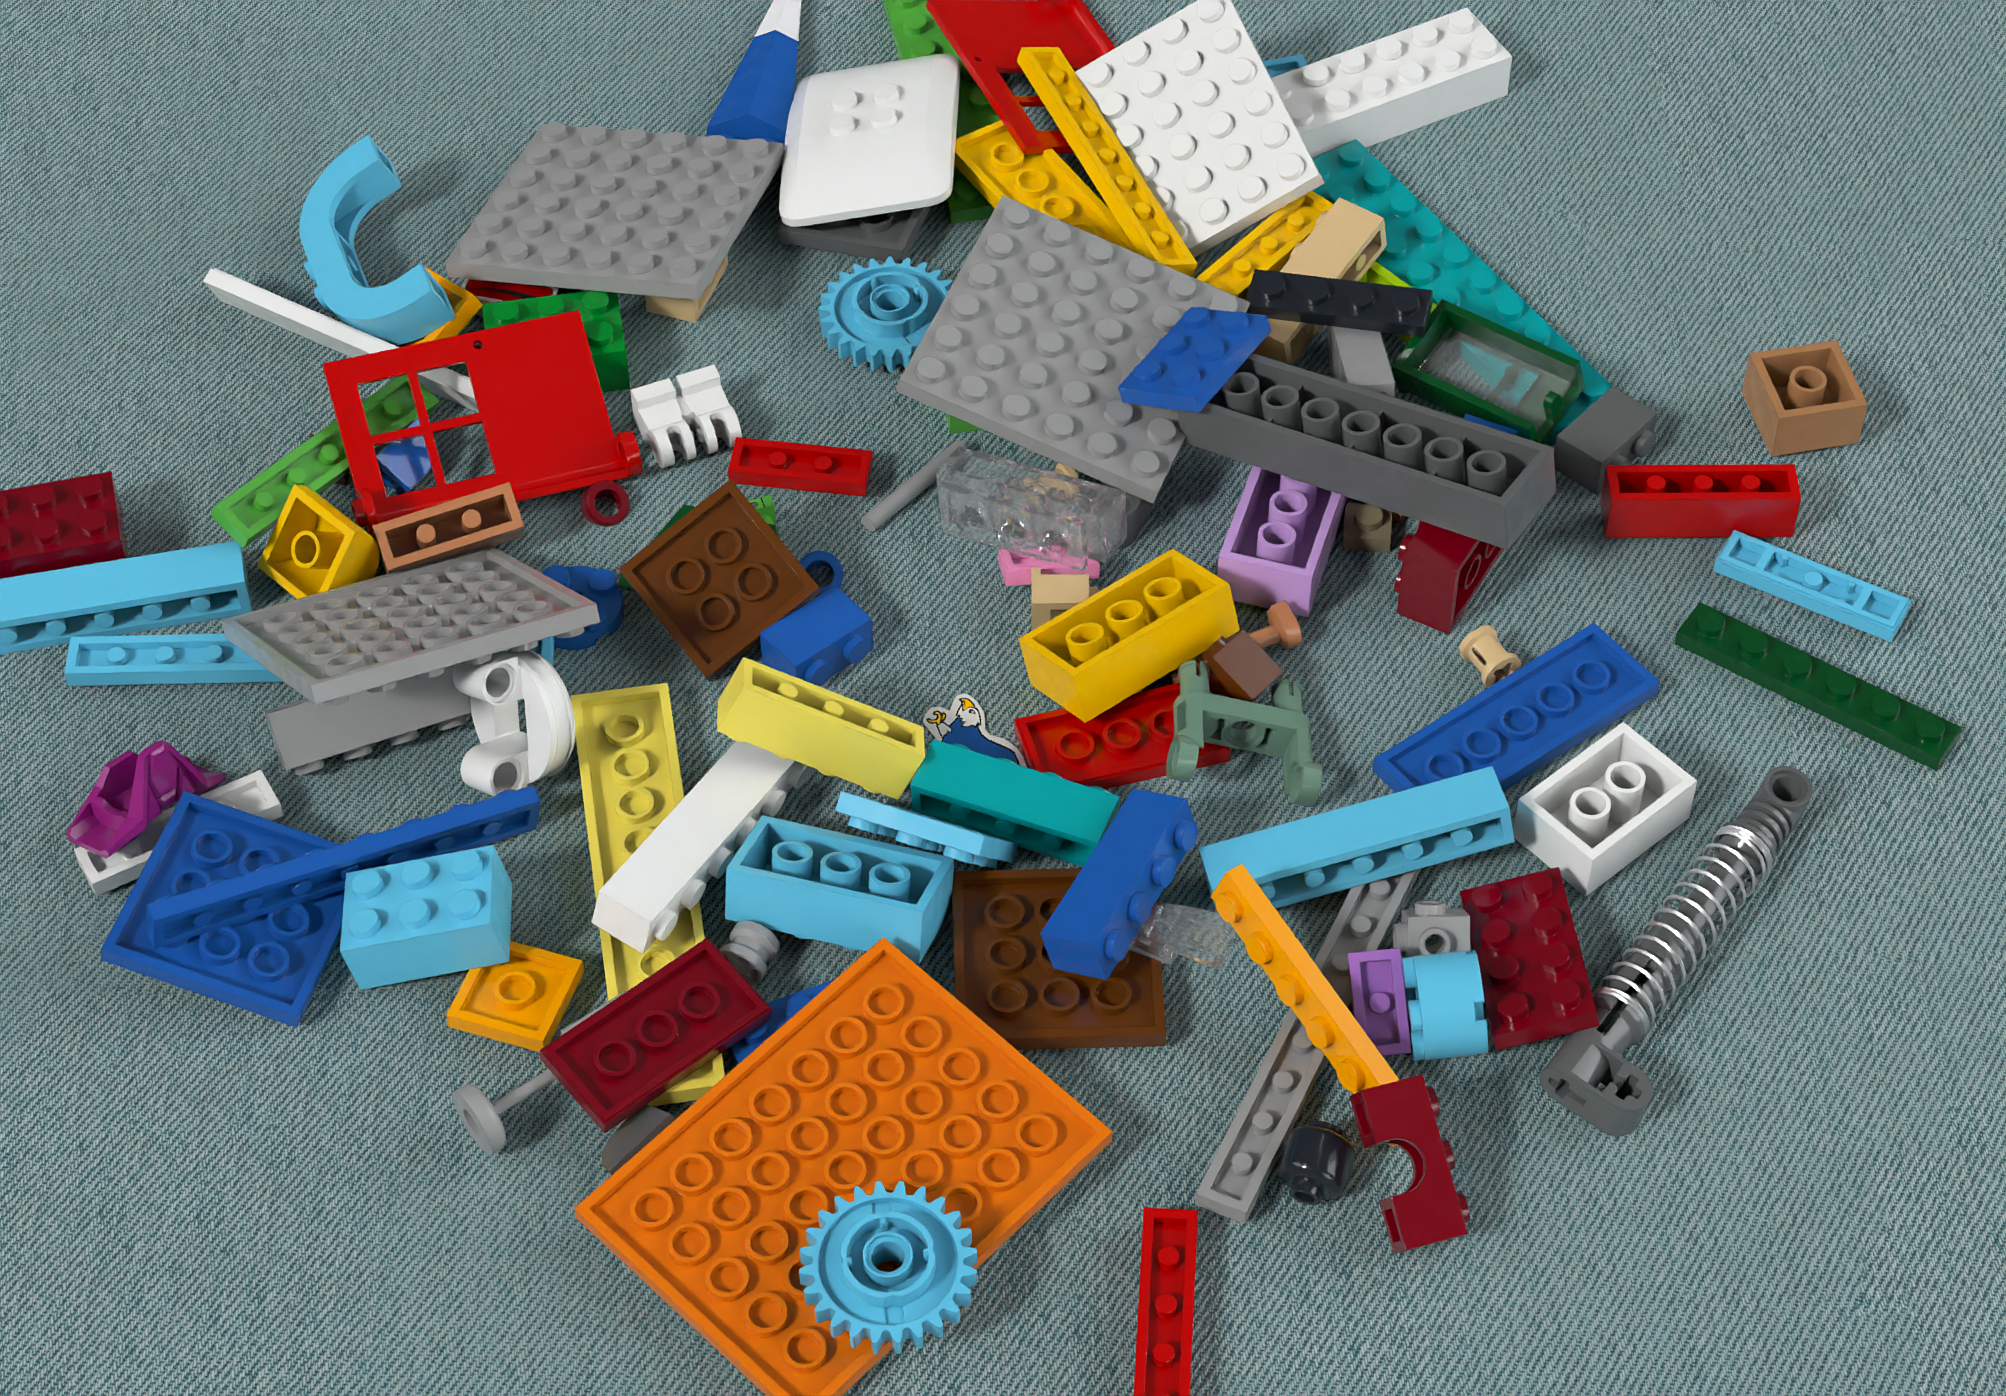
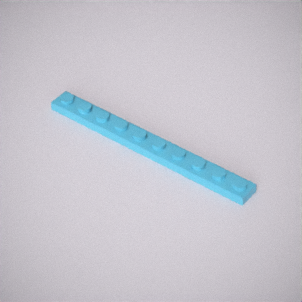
M225 634L71 637L64 671L68 686L284 682L227 640ZM554 636L538 640V646L530 650L542 656L553 666Z

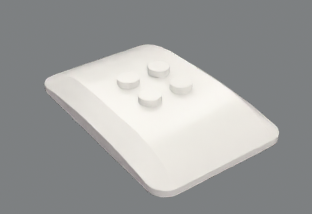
M947 53L813 74L798 82L788 116L779 201V212L782 222L788 226L801 227L928 207L945 201L951 195L953 189L961 71L958 58Z

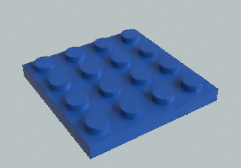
M184 791L101 948V960L297 1028L340 939L345 889L153 949L146 933L147 904L156 902L162 896L170 893L182 894L204 887L219 878H234L253 872L267 863H282L302 857L316 848L328 849L340 844Z

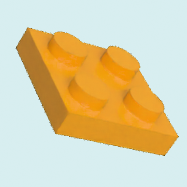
M510 941L509 962L469 969L446 1014L448 1027L540 1052L542 1048L550 1044L584 974L583 960Z

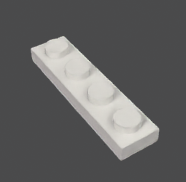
M261 770L200 795L203 798L270 821L283 816L281 804ZM176 806L164 810L162 814L148 822L147 828L134 841L107 859L82 847L74 849L77 861L96 896L139 878Z

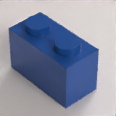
M835 585L760 632L762 664L820 687L831 676L852 663L860 662L873 650L872 618Z

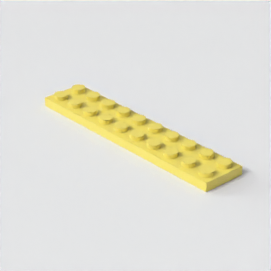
M668 683L570 695L575 718V737L596 901L599 890L684 798ZM700 902L691 910L685 907L678 914L677 923L670 935L664 941L656 939L644 954L599 928L608 1001L630 990L705 939ZM722 1053L651 1101L648 1105L659 1106L694 1101L701 1098L725 1076Z

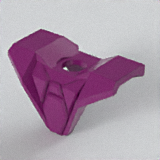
M163 740L156 741L145 748L139 755L128 750L104 765L95 786L66 831L67 839L71 843L107 859L134 841L147 828V823L162 814V810L179 801L184 791L200 796L225 781L226 774L225 772H210L192 764L189 757L181 755L173 746Z

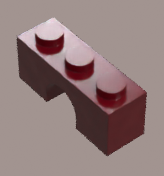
M1423 1074L1360 1090L1349 1096L1364 1149L1381 1144H1391L1402 1149L1412 1163L1413 1177L1407 1190L1402 1194L1379 1201L1393 1254L1468 1234L1465 1224L1470 1222L1468 1203L1462 1191L1456 1192L1450 1170L1455 1168L1454 1154L1449 1141L1446 1138L1441 1139L1435 1119L1440 1115L1438 1098L1431 1085L1426 1086Z

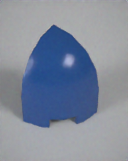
M417 418L407 428L419 426V419ZM423 436L392 442L377 456L384 486L396 489L397 495L404 494L410 490L431 468Z

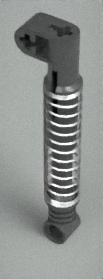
M1779 766L1772 768L1766 773L1761 787L1736 820L1726 822L1714 834L1712 843L1707 844L1703 848V856L1697 857L1693 861V869L1687 870L1683 874V882L1677 883L1673 887V895L1667 896L1663 900V908L1657 909L1653 913V922H1647L1643 926V935H1637L1633 939V948L1626 949L1623 952V962H1616L1612 966V975L1606 976L1602 980V987L1596 988L1592 993L1600 1026L1572 1032L1540 1073V1083L1550 1097L1600 1131L1611 1136H1624L1631 1134L1638 1128L1653 1095V1086L1649 1077L1640 1068L1621 1057V1055L1628 1046L1636 1045L1647 1035L1649 1029L1655 1024V1018L1665 1011L1666 1004L1670 1003L1675 997L1676 990H1679L1685 984L1686 977L1690 976L1695 971L1696 964L1705 958L1706 950H1709L1715 944L1716 937H1719L1725 931L1726 924L1735 918L1736 911L1744 906L1746 898L1755 891L1756 885L1772 869L1776 859V849L1788 833L1797 828L1813 794L1812 783L1802 771L1790 766ZM1710 848H1714L1718 858L1707 856ZM1701 860H1705L1709 868L1708 871L1698 869V863ZM1691 873H1695L1700 881L1698 884L1688 882V876ZM1742 878H1751L1752 882L1743 883ZM1681 886L1686 887L1690 894L1688 897L1678 895V889ZM1736 886L1741 887L1742 895H1732ZM1745 887H1751V888L1746 892ZM1671 899H1675L1680 907L1677 911L1668 908V902ZM1730 899L1732 908L1723 909V903ZM1735 899H1741V901L1736 906ZM1662 912H1665V913L1658 919V915H1659L1660 913H1662ZM1720 912L1722 921L1713 922L1712 918L1714 915ZM1725 912L1731 913V915L1727 919L1725 916ZM1707 925H1710L1712 934L1703 935L1702 931ZM1714 925L1721 926V928L1716 932ZM1650 926H1653L1652 929H1651V930L1648 932V934H1647V930L1649 929V927H1650ZM1704 938L1711 939V941L1706 945ZM1641 939H1643L1642 942H1641V943L1638 945V947H1637V943H1638ZM1631 952H1633L1632 955H1631V956L1628 958V960H1627V956H1628ZM1691 965V968L1686 972L1687 967ZM1681 978V981L1675 985L1677 980ZM1610 979H1612V981H1611V982L1608 984V986L1606 987V983H1607ZM1635 989L1638 991L1636 995L1633 993ZM1668 992H1671V994L1665 999V996L1668 994ZM1660 1006L1659 1010L1655 1013L1656 1008ZM1619 1010L1623 1011L1616 1022L1612 1020ZM1600 1082L1607 1086L1603 1092L1596 1089Z

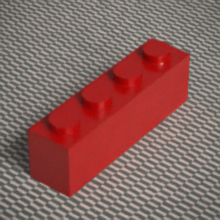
M1795 464L1607 465L1600 500L1605 538L1730 537L1733 530H1736L1751 537H1793L1801 503V494Z

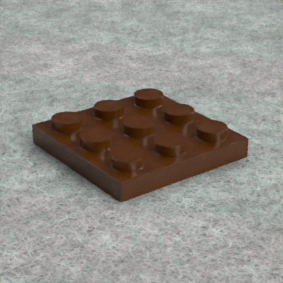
M731 479L618 569L708 681H711L760 641L761 631L802 607L821 592L819 586Z

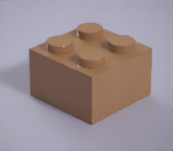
M1837 340L1749 353L1741 392L1770 456L1859 443L1868 404Z

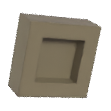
M1346 502L1343 549L1390 552L1392 511L1366 503Z

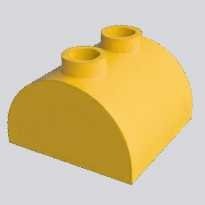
M294 484L257 567L295 598L299 599L374 578L379 564L380 551L378 543L370 534L323 497L305 485Z

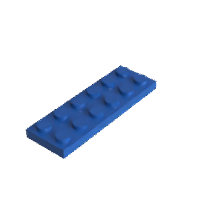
M1592 623L1375 757L1372 771L1397 793L1493 766L1500 786L1505 791L1657 695L1660 681L1599 626Z

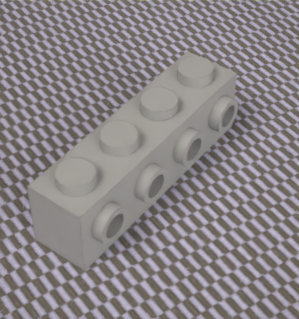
M455 664L444 667L445 672L433 678L417 679L413 676L396 681L397 686L385 692L370 693L364 690L348 695V701L336 706L322 707L304 698L264 711L282 768L285 770L294 768L296 775H302L325 767L324 758L342 753L344 760H350L373 752L370 744L389 738L391 745H398L419 738L418 729L437 724L438 731L466 723L465 714L471 713L470 696L459 692L454 685L453 669Z

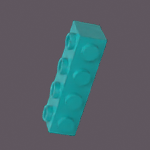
M933 739L924 760L910 784L912 809L914 812L1019 844L1018 847L1082 867L1120 810V796L1113 795L1101 787H1087L1065 780L1052 772L1042 773L1019 766L1007 758H993L971 751L961 744H948Z

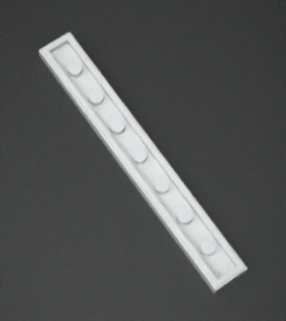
M211 268L203 280L220 301L351 358L399 348L216 268ZM446 367L417 373L418 380L430 392L479 413L469 377Z

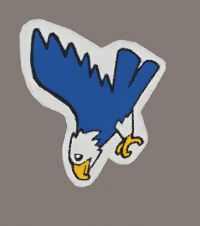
M957 695L950 711L942 707H932L925 714L923 723L933 734L935 740L948 744H961L971 751L993 758H1007L1019 766L1026 767L1024 758L1017 747L1006 739L990 735L985 729L984 712L978 702L970 695Z

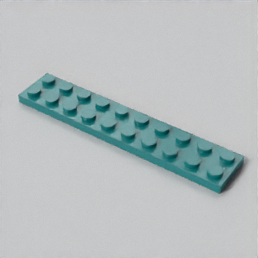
M1357 139L1313 158L1325 182L1323 185L1312 190L1313 192L1333 204L1340 197L1384 218L1387 246L1375 260L1377 263L1412 288L1433 290V303L1436 305L1443 299L1580 361L1585 388L1547 438L1546 442L1550 446L1556 444V438L1559 433L1612 387L1598 371ZM1459 340L1452 347L1493 390L1496 389L1505 377V370L1513 366ZM1520 369L1518 371L1519 378L1514 382H1510L1500 397L1515 410L1538 379V376Z

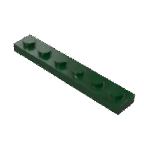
M1701 602L1698 603L1677 631L1675 645L1935 771L1939 769L1959 739L1962 727Z

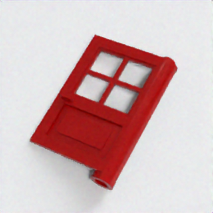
M928 0L926 8L969 71V75L973 77L1002 120L1022 153L1044 154V150L1051 148L1056 153H1074L1060 130L1038 131L1022 108L1045 107L1040 97L1014 96L999 73H1024L1017 62L1021 47H1059L1074 72L1115 49V46L1082 0Z
M579 310L322 364L357 500L351 501L354 521L358 526L365 527L370 535L373 534V525L508 482L516 502L592 486L599 481H615L642 474L640 451L632 430L617 433L615 440ZM465 363L479 413L430 423L417 373ZM407 375L420 425L371 436L358 386ZM482 423L495 473L446 484L433 434ZM423 436L436 486L387 497L374 446Z

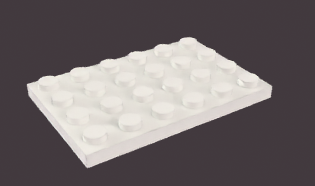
M1197 0L1075 72L1194 258L1325 183L1232 0Z

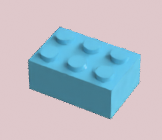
M494 845L346 873L340 953L360 990L509 962L512 882Z

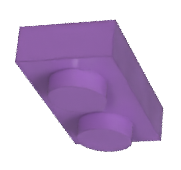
M1400 948L1347 953L1354 1018L1382 1056L1412 1053Z

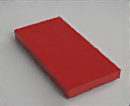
M1180 683L1133 694L1086 723L1065 708L1014 719V731L1027 767L1042 773L1052 772L1065 780L1087 787L1097 786L1103 789L1167 776V757L1174 738L1173 705L1180 695ZM1204 742V747L1199 748L1196 769L1229 762L1230 748Z

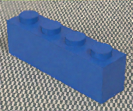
M1133 788L1040 933L1054 969L1107 980L1117 963L1124 959L1132 939L1141 925L1149 919L1155 902L1164 888L1172 882L1178 865L1187 851L1191 850L1195 845L1198 828L1186 798Z

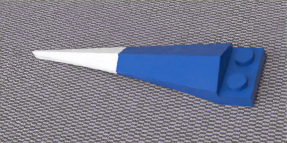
M773 0L707 126L706 137L721 135L727 139L739 140L760 138L767 142L783 143L784 147L788 116L794 99L801 0ZM782 164L772 180L781 181Z

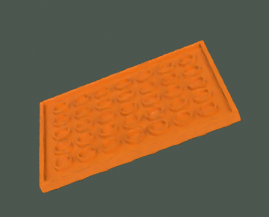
M883 937L577 1205L574 1211L578 1221L766 1396H842L893 1347L891 1342H883L879 1352L873 1354L871 1340L863 1339L855 1349L851 1348L849 1331H845L833 1338L830 1331L832 1319L817 1323L814 1312L817 1304L806 1305L804 1289L808 1286L800 1284L799 1269L805 1266L800 1261V1248L810 1246L806 1238L807 1228H821L818 1222V1212L820 1210L832 1214L836 1213L834 1197L837 1195L847 1202H853L855 1186H859L866 1195H872L876 1181H881L888 1193H892L895 1190L899 1181H904L907 1195H913L916 1190L924 1186L926 1187V1202L931 1203L943 1196L945 1198L944 1214L958 1210L961 1213V1226L959 1229L970 1228L972 1231V1244L968 1247L977 1249V1264L972 1266V1268L977 1269L1112 1142L1113 1131ZM885 1261L876 1266L878 1270L883 1272H892L901 1267L900 1264L894 1261Z

